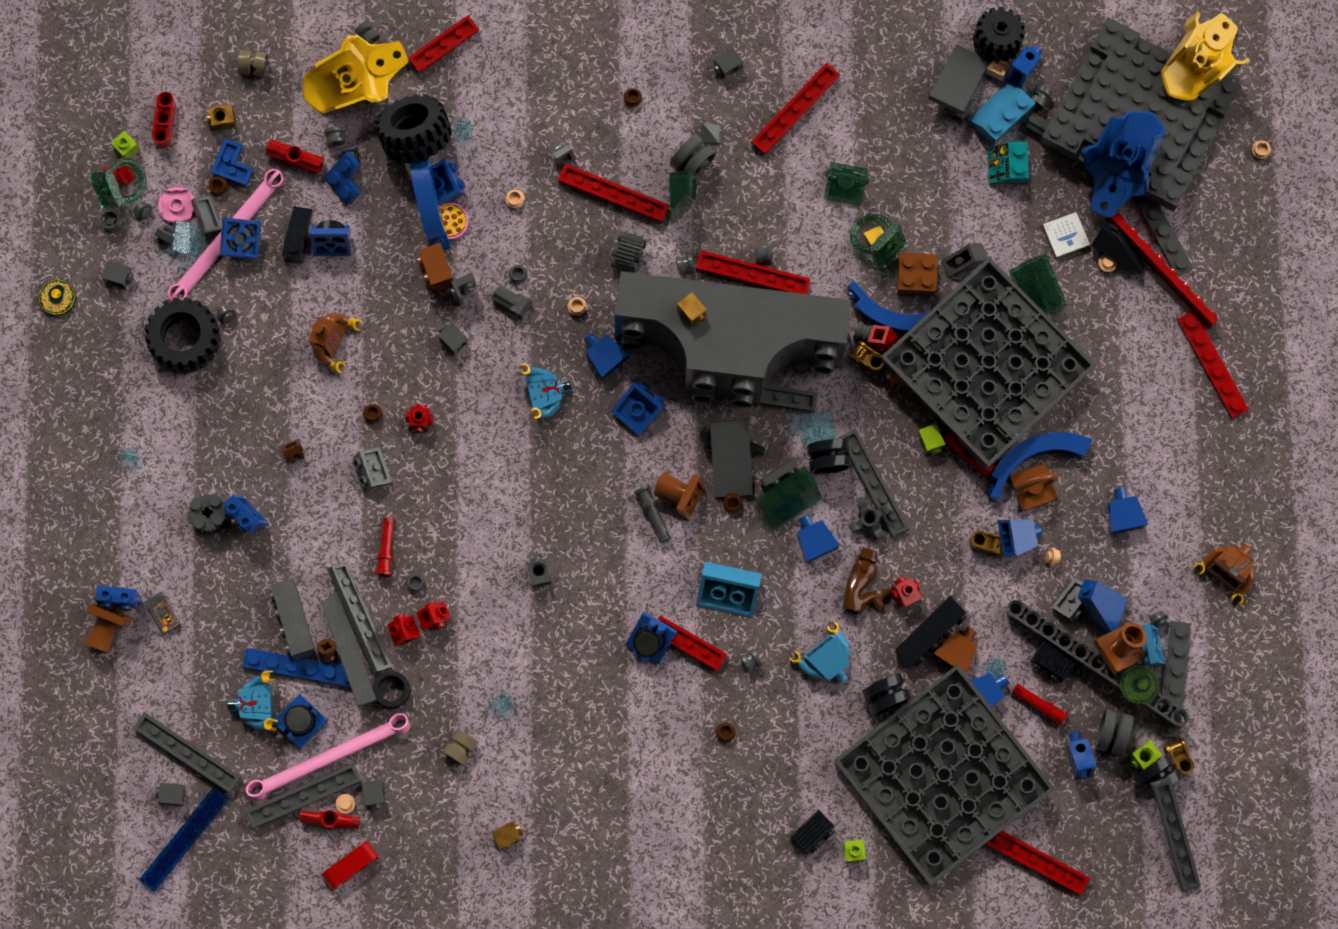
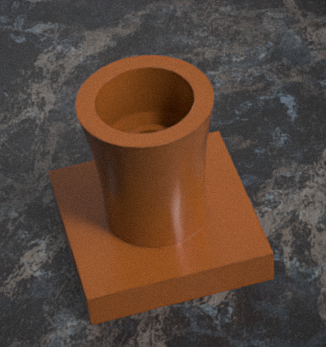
M664 472L656 484L654 496L678 503L677 510L682 518L689 521L701 498L705 485L701 478L695 474L692 475L689 483L685 484Z
M97 603L89 604L86 612L98 617L84 643L93 648L110 652L117 625H131L133 617L113 609L101 608Z
M1127 623L1093 642L1114 675L1142 662L1146 658L1140 647L1146 643L1147 635L1145 630L1136 623Z

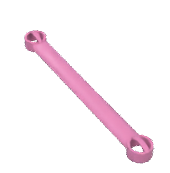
M277 169L267 171L264 181L233 218L250 220L274 190L283 185L284 178L282 173ZM280 175L281 181L277 185H271L276 176ZM221 232L181 280L169 288L168 297L171 302H173V298L181 290H184V297H187L192 288L220 256Z
M395 714L389 722L263 781H251L246 787V793L252 801H261L267 796V793L391 735L405 734L410 729V722L405 714ZM398 720L406 721L403 727L394 728V724ZM257 786L263 787L259 794H251L253 788Z

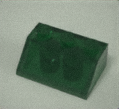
M692 172L669 173L670 225H674L691 208L692 200H696L697 183L696 178L692 176Z
M1046 253L1031 258L1008 271L1012 281L1047 316L1064 311L1067 307L1066 300Z
M805 466L798 468L795 472L754 498L774 530H777L823 499L816 482Z

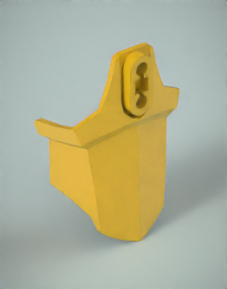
M1197 11L1186 20L1184 26L1186 34L1161 71L1163 85L1169 97L1193 101L1200 94L1219 82L1229 71L1250 61L1248 58L1239 61L1233 57L1231 49L1238 28L1224 14L1221 13L1213 19L1199 24L1200 13Z
M357 34L349 35L342 41L340 50L317 62L310 71L304 74L302 85L304 100L312 108L324 114L364 99L370 102H379L387 99L388 82L409 61L402 44L399 41L369 44ZM396 51L400 53V58L398 59L393 57V53ZM379 59L384 61L381 67L376 64Z

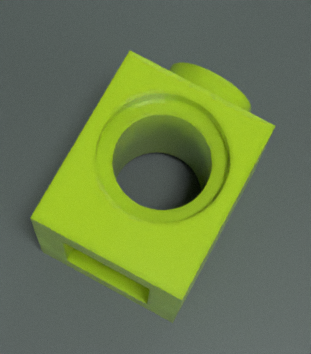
M125 130L111 142L113 149L126 162L140 151L138 144Z
M937 423L918 431L917 434L925 454L931 453V455L942 452L941 449L944 448L945 443Z
M1150 740L1129 756L1132 758L1130 762L1136 770L1139 768L1142 771L1159 759L1162 754ZM1141 752L1148 754L1149 760L1147 762L1140 759Z
M864 840L843 843L845 863L866 860Z

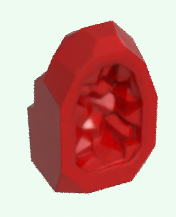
M122 165L104 166L103 176L106 187L113 188L129 185L135 178V170L129 166Z

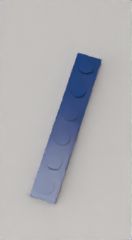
M246 648L243 668L273 671L275 674L351 687L343 665L325 664L321 661L305 658L294 661L292 656Z

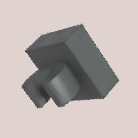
M560 143L554 146L556 152L553 153V157L559 169L563 168L565 163L570 164L576 160L569 144L564 147Z
M163 225L157 228L154 235L158 236L156 239L157 244L161 243L162 239L166 242L164 248L167 249L173 242L179 239L181 234L167 225Z

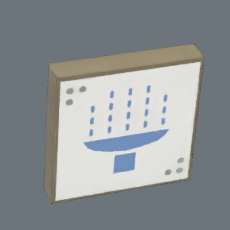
M1077 211L1041 225L1055 260L1091 246Z

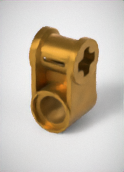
M858 341V346L852 354L848 355V358L872 374L881 373L884 365L881 363L879 367H873L871 362L874 360L879 361L882 355L871 349L864 342Z
M976 531L970 536L969 546L972 549L989 555L1003 557L1000 534ZM975 536L982 538V545H977L974 542Z
M1180 737L1174 743L1163 745L1166 755L1169 754L1174 761L1173 769L1179 768L1184 777L1189 775L1194 769V762L1188 752L1184 739ZM1181 762L1188 765V771L1185 772L1180 769L1179 765Z

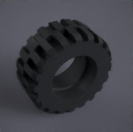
M419 94L412 97L406 96L403 97L404 99L394 101L392 105L389 104L385 111L380 113L376 122V132L382 148L389 158L397 162L417 163L419 160L424 159L425 161L430 156L437 155L439 150H443L450 140L452 129L443 104L436 98L428 95L420 96Z
M179 297L173 298V302L170 303L168 300L162 302L164 306L161 308L157 306L154 309L155 314H150L148 317L149 324L145 325V342L154 359L163 368H168L172 372L180 371V373H187V370L195 372L198 371L197 367L202 366L204 368L207 366L206 362L209 359L213 360L215 357L214 352L219 349L218 341L221 340L220 329L213 314L201 302L197 300L191 301L187 297H184L183 300H180ZM179 320L194 321L200 329V337L197 343L185 351L172 350L165 341L168 328Z

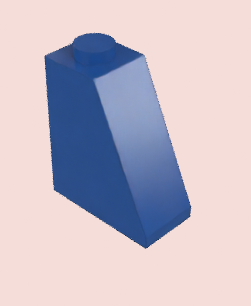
M1084 579L1078 595L1080 602L1100 632L1110 633L1118 628L1128 598L1098 581Z

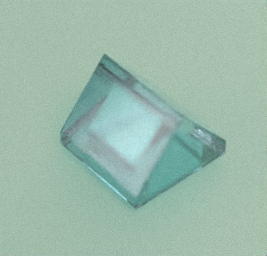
M455 117L456 139L472 138L470 119Z
M506 691L490 702L501 716L516 704Z

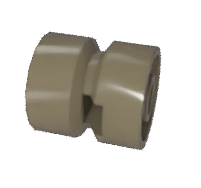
M240 50L238 74L250 75L253 73L254 76L265 77L268 66V53L256 52L253 54L252 51Z
M457 729L451 737L453 742L448 743L442 753L464 766L469 758L468 752H473L478 741Z

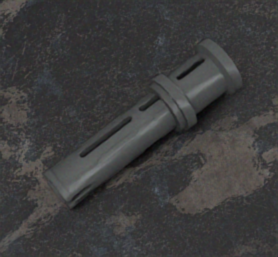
M650 485L643 486L634 491L642 504L641 508L644 511L646 510L660 542L671 539L672 537L656 506L657 500L653 498L650 492Z

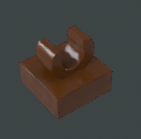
M299 439L281 446L285 457L289 458L292 464L295 463L293 459L295 454L300 455V458L304 459L302 453L304 450Z

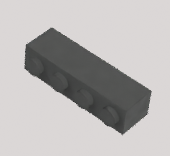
M291 578L272 584V592H269L272 603L276 602L277 609L274 611L277 621L281 620L283 627H280L282 638L287 639L288 644L285 645L287 655L292 656L294 661L315 655L316 650L294 579Z

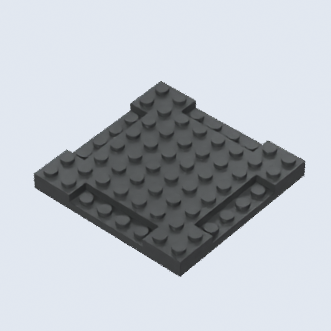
M1107 17L1062 102L1046 128L1040 143L1085 166L1084 158L1081 155L1082 151L1087 146L1096 144L1111 117H1123L1126 112L1132 111L1152 112L1162 122L1166 132L1148 174L1150 185L1148 195L1143 196L1174 212L1241 85L1223 77L1193 101L1169 97L1163 85L1161 71L1172 53L1140 37L1141 34Z
M990 257L885 352L879 360L905 388L908 387L960 440L959 443L986 470L1096 367V364Z
M958 664L834 759L930 886L1055 790Z

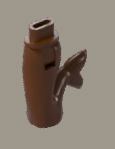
M862 547L861 554L857 556L846 584L842 605L843 610L861 615L867 605L873 603L880 614L884 611L883 600L890 596L891 589L860 595L875 576L877 551Z

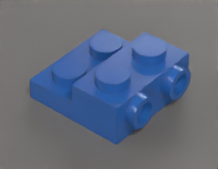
M447 159L432 165L439 206L465 194L463 189L466 186L461 178L458 179L456 164Z
M638 381L634 382L611 410L615 416L639 436L645 432L666 407L664 404L665 400L658 394L653 395L649 391L651 388L643 381L641 383Z
M233 494L223 504L226 509L225 513L231 519L235 518L239 522L238 527L244 533L254 534L259 528L264 529L269 525L244 496Z
M97 585L95 601L101 608L111 609L112 606L119 607L120 610L131 611V608L137 609V605H141V596L136 589Z

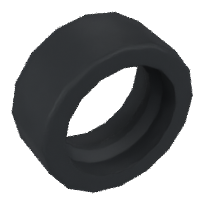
M396 671L382 673L373 685V692L377 702L388 709H396L403 706L410 697L411 690L408 680L404 675ZM388 679H397L403 685V694L396 701H387L381 695V685Z

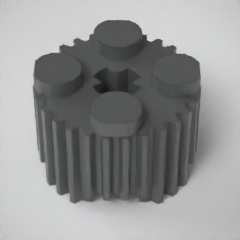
M620 231L618 236L619 244L614 246L612 252L611 267L625 272L636 273V271H639L643 249L646 248L647 240L641 236Z
M209 493L207 495L203 494V496L199 495V498L193 499L190 503V511H188L190 515L188 517L194 528L200 533L203 532V534L207 533L208 535L211 533L214 535L215 532L218 534V531H222L221 528L224 529V525H227L226 521H229V516L225 513L226 509L223 506L224 501L217 495H210ZM207 511H211L213 513L210 514V518H207L205 515Z

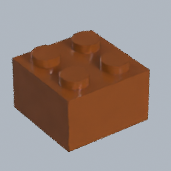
M441 243L420 249V256L417 259L421 272H426L423 276L427 289H432L433 294L452 288L451 281H453V277Z
M899 253L897 261V295L935 296L937 289V254Z

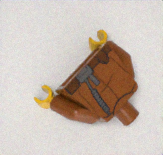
M1234 544L1229 548L1226 546L1214 548L1202 559V563H1196L1193 568L1194 570L1197 566H1201L1203 571L1198 575H1202L1205 567L1208 565L1207 569L1234 591L1239 590L1238 593L1231 596V601L1234 600L1235 596L1240 597L1237 605L1243 603V595L1248 592L1254 583V568L1252 567L1254 559L1249 556L1251 549L1245 544L1241 545L1240 548Z

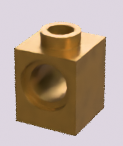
M231 104L209 108L210 114H207V122L214 131L236 127L234 110ZM219 115L225 116L222 121H217L216 118Z
M693 292L677 303V311L691 327L695 324L700 325L706 319L707 309Z
M513 821L491 831L500 851L521 841L520 836L523 835L519 824L514 825Z

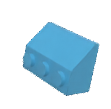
M1007 83L967 121L992 146H995L1034 109L1036 103L1022 89Z
M705 562L696 606L753 618L762 574Z

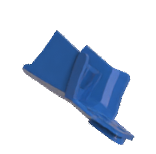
M1132 111L1126 112L1123 117H1111L1096 144L1087 146L1082 151L1081 155L1084 158L1085 167L1094 178V192L1091 203L1093 211L1111 218L1131 197L1148 195L1150 186L1148 174L1166 132L1162 122L1152 112ZM1116 186V192L1112 193L1111 188ZM1108 203V208L1103 210V204Z

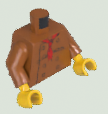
M336 312L327 314L324 318H317L316 323L312 326L309 343L315 359L326 366H330L333 373H342L338 369V365L345 367L344 362H334L332 360L347 328L346 325L350 329L359 331L360 329L356 328L355 324L356 322L362 323V321L356 318L349 319V317Z

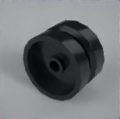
M826 439L810 443L806 446L808 457L813 459L809 462L811 474L836 473L852 467L851 457L845 455L849 451L847 439Z
M901 673L880 679L862 690L865 700L871 701L878 698L869 707L873 716L889 711L912 699L908 689L904 688L895 691L904 684Z
M1167 754L1134 776L1133 780L1138 786H1143L1149 781L1152 783L1169 777L1174 786V783L1184 776L1179 768H1174L1166 773L1165 770L1172 766L1174 762L1169 754ZM1151 785L1143 790V794L1148 801L1154 798Z

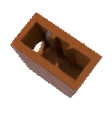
M969 627L966 628L962 635L955 631L936 650L933 657L951 669L958 664L966 674L978 647L972 642L977 632Z

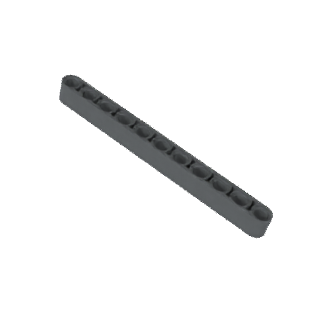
M1012 600L1008 603L1006 613L1010 619L1041 640H1046L1077 660V664L1122 694L1124 693L1122 684L1128 672L1123 670L1117 673V679H1111L1108 676V672L1111 670L1100 653L1023 602ZM1018 606L1021 612L1013 614L1010 611V607ZM1032 616L1037 620V623L1030 625L1027 623L1026 618ZM1043 628H1051L1053 634L1046 636L1043 633ZM1066 638L1069 641V645L1066 647L1061 646L1059 639ZM1083 649L1085 657H1078L1075 654V650ZM1099 660L1102 663V667L1099 669L1094 668L1092 661ZM1135 679L1132 682L1135 686V692L1143 693L1150 688L1147 686L1144 690L1138 687L1139 679ZM1157 691L1153 692V698L1150 701L1141 700L1138 702L1133 700L1176 729L1183 728L1189 720V715L1184 709ZM1160 703L1165 704L1167 712H1160L1157 705ZM1174 715H1182L1184 722L1177 723L1174 720Z

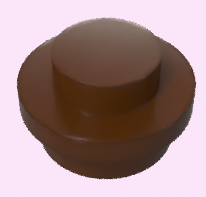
M635 88L628 89L624 93L625 104L630 107L638 106L642 102L641 92Z
M216 176L210 180L209 189L215 195H222L227 191L228 183L225 178Z
M375 404L366 406L363 411L364 419L369 423L379 422L382 418L381 408Z
M729 493L724 497L723 505L726 510L736 512L742 507V498L737 493Z
M722 723L716 729V736L722 742H730L735 737V728L730 723Z

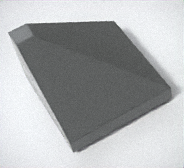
M701 122V138L704 140V144H719L720 125Z

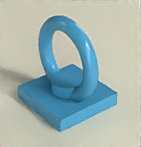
M1151 624L1142 626L1147 635L1146 643L1142 646L1146 658L1140 664L1129 667L1125 671L1129 672L1138 668L1145 670L1150 664L1155 666L1166 665L1159 631L1156 626Z

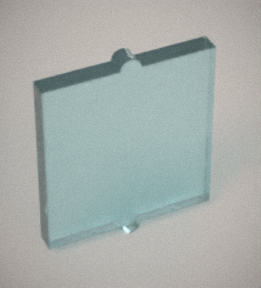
M175 220L174 230L171 234V251L200 257L203 252V245L206 243L204 240L205 235H203L200 225Z
M816 410L815 413L801 414L805 448L810 443L816 441L836 439L832 410L822 412Z

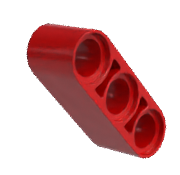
M167 91L161 92L157 96L152 129V139L155 145L161 149L167 148L171 143L176 102L172 94ZM164 100H171L168 105H162ZM162 118H169L166 123H160ZM159 136H166L163 141H157Z
M366 841L328 868L321 876L332 891L338 888L337 886L350 880L356 872L362 871L370 865L371 861L377 860L379 856L370 843Z

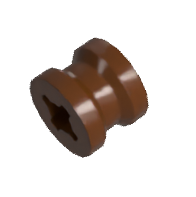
M324 639L317 644L318 658L322 663L330 664L338 658L336 644L333 640Z

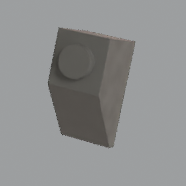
M982 243L966 245L941 261L949 278L978 267L988 256Z

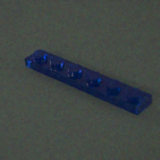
M214 786L139 880L156 892L230 798Z

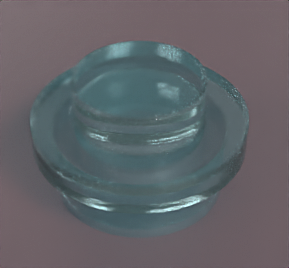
M125 447L124 450H120V454H122L121 459L136 461L137 456H139L135 448Z
M993 658L988 661L986 670L987 673H991L993 677L997 678L1005 673L1006 665L1003 660Z

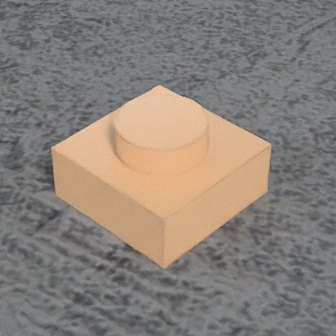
M1002 59L999 60V63L993 60L988 66L986 74L1003 81L1012 64L1004 62Z

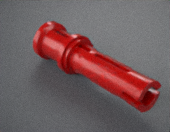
M388 517L383 518L380 553L376 556L378 560L377 571L374 574L376 576H392L390 569L391 561L394 559L391 554L394 518H389V525Z
M1018 683L1011 693L1042 712L1043 717H1048L1055 721L1059 727L1069 713L1054 706L1055 703L1053 702L1048 703Z

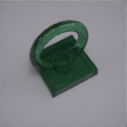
M130 158L115 160L109 165L107 170H94L88 173L101 208H119L124 206V203H132L142 196L146 188L144 169L138 162ZM124 165L132 167L139 178L137 190L128 196L121 195L120 186L113 175L118 167Z
M831 162L830 168L825 172L827 184L824 199L861 206L864 187L869 184L868 169Z
M869 214L861 217L854 223L850 231V241L853 247L861 253L872 254L876 266L881 270L907 245L901 226L895 221L891 223L887 217L880 214ZM872 221L882 223L886 227V231L870 247L864 246L858 241V231L864 224Z

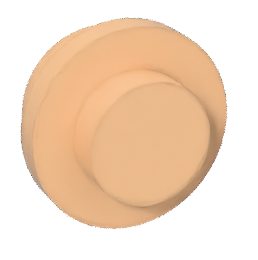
M1257 141L1252 146V154L1257 159H1265L1271 152L1270 145L1265 141Z
M511 190L507 193L505 199L509 207L515 209L523 205L524 195L521 191Z
M1103 254L1099 258L1098 265L1102 271L1112 272L1117 267V261Z
M574 297L568 302V310L572 315L580 316L585 313L587 305L583 298Z
M1049 548L1045 553V562L1048 563L1049 567L1059 565L1061 559L1060 551L1055 548Z
M342 794L336 800V808L343 814H348L355 808V800L349 794Z

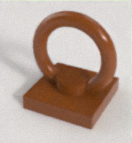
M1046 463L1009 475L1022 512L1058 500L1053 485L1058 479V474L1055 472L1049 473Z

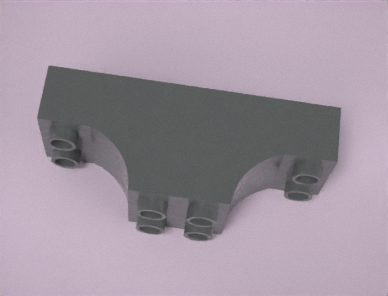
M621 271L615 310L614 340L621 341V346L629 350H642L644 344L654 345L666 352L680 368L684 379V393H690L692 400L701 403H711L714 401V397L730 398L729 403L731 405L748 408L752 406L753 401L760 402L761 395L768 382L786 368L798 364L811 365L813 372L820 374L833 373L834 368L841 369L847 344L852 300ZM693 292L707 309V315L704 322L691 327L677 311V303Z

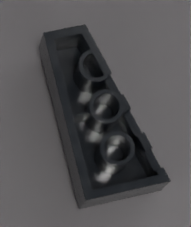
M950 595L895 651L911 667L914 664L916 666L920 665L925 660L923 655L928 651L932 653L939 646L937 642L942 637L946 639L953 632L951 628L956 624L959 626L967 618L965 615L969 611L953 595Z

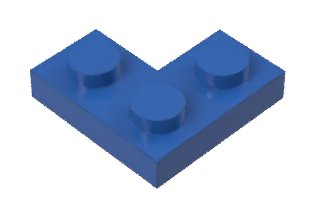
M225 138L212 167L211 174L221 176L226 180L247 187L253 173V168L237 162L243 145Z
M350 151L346 152L325 175V178L346 205L351 204L361 194L360 189L351 179L361 165Z

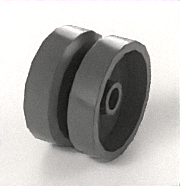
M698 134L689 138L670 161V166L675 171L683 170L682 177L689 183L696 180L706 170L717 154V151L711 146L703 147L704 140Z
M1106 708L1099 724L1094 749L1105 752L1111 743V754L1122 757L1130 739L1133 716L1123 713L1117 721L1116 711Z

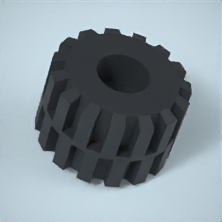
M995 7L990 8L989 13L985 11L977 22L973 35L974 48H978L977 53L979 56L985 55L984 59L987 61L993 59L994 62L999 63V60L1002 59L1004 62H1008L1009 57L1013 59L1020 50L1025 36V24L1020 22L1021 17L1019 14L1013 15L1014 11L1011 9L1005 11V7H999V10H996Z

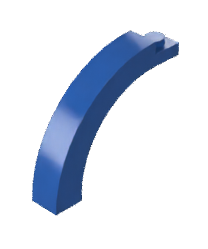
M431 156L425 161L423 159L417 163L410 162L413 188L426 238L430 246L441 243L443 251L451 249L437 199Z
M855 281L851 282L847 288L849 291L847 292L848 296L853 301H858L854 305V309L863 318L874 325L891 327L895 333L906 334L929 313L900 314L892 312L871 300Z
M1053 432L1034 436L1021 442L1011 449L994 469L990 480L995 481L996 484L992 482L988 493L991 494L989 500L997 501L1008 476L1024 461L1047 453H1062L1083 459L1092 439L1074 433Z

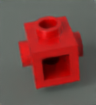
M873 325L868 343L874 351L883 355L898 341L899 337L891 327Z
M416 404L410 407V411L406 412L405 423H408L409 429H412L413 432L423 433V431H429V425H433L434 414H431L430 408H427L426 405ZM422 415V418L416 419L415 416Z
M904 576L895 580L896 585L890 587L892 590L890 592L891 596L900 608L922 599L919 593V585L913 578L906 579Z
M429 602L425 604L423 609L416 612L423 630L434 628V630L442 629L445 627V623L451 620L445 602Z
M397 615L393 617L394 621L387 624L394 646L407 644L421 637L413 615Z

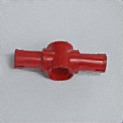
M301 810L300 814L301 816H307L300 817V823L317 824V826L328 829H341V827L359 829L360 826L359 823H353L360 822L359 816H346L343 813H337L332 810L319 812ZM328 815L335 816V822L331 825L325 823V818Z

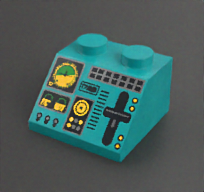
M1007 142L988 148L989 184H1027L1029 179L1028 142Z

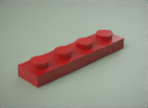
M467 15L409 56L408 60L420 74L480 32L479 28Z
M661 615L659 616L658 620L677 630L670 645L718 672L727 653Z

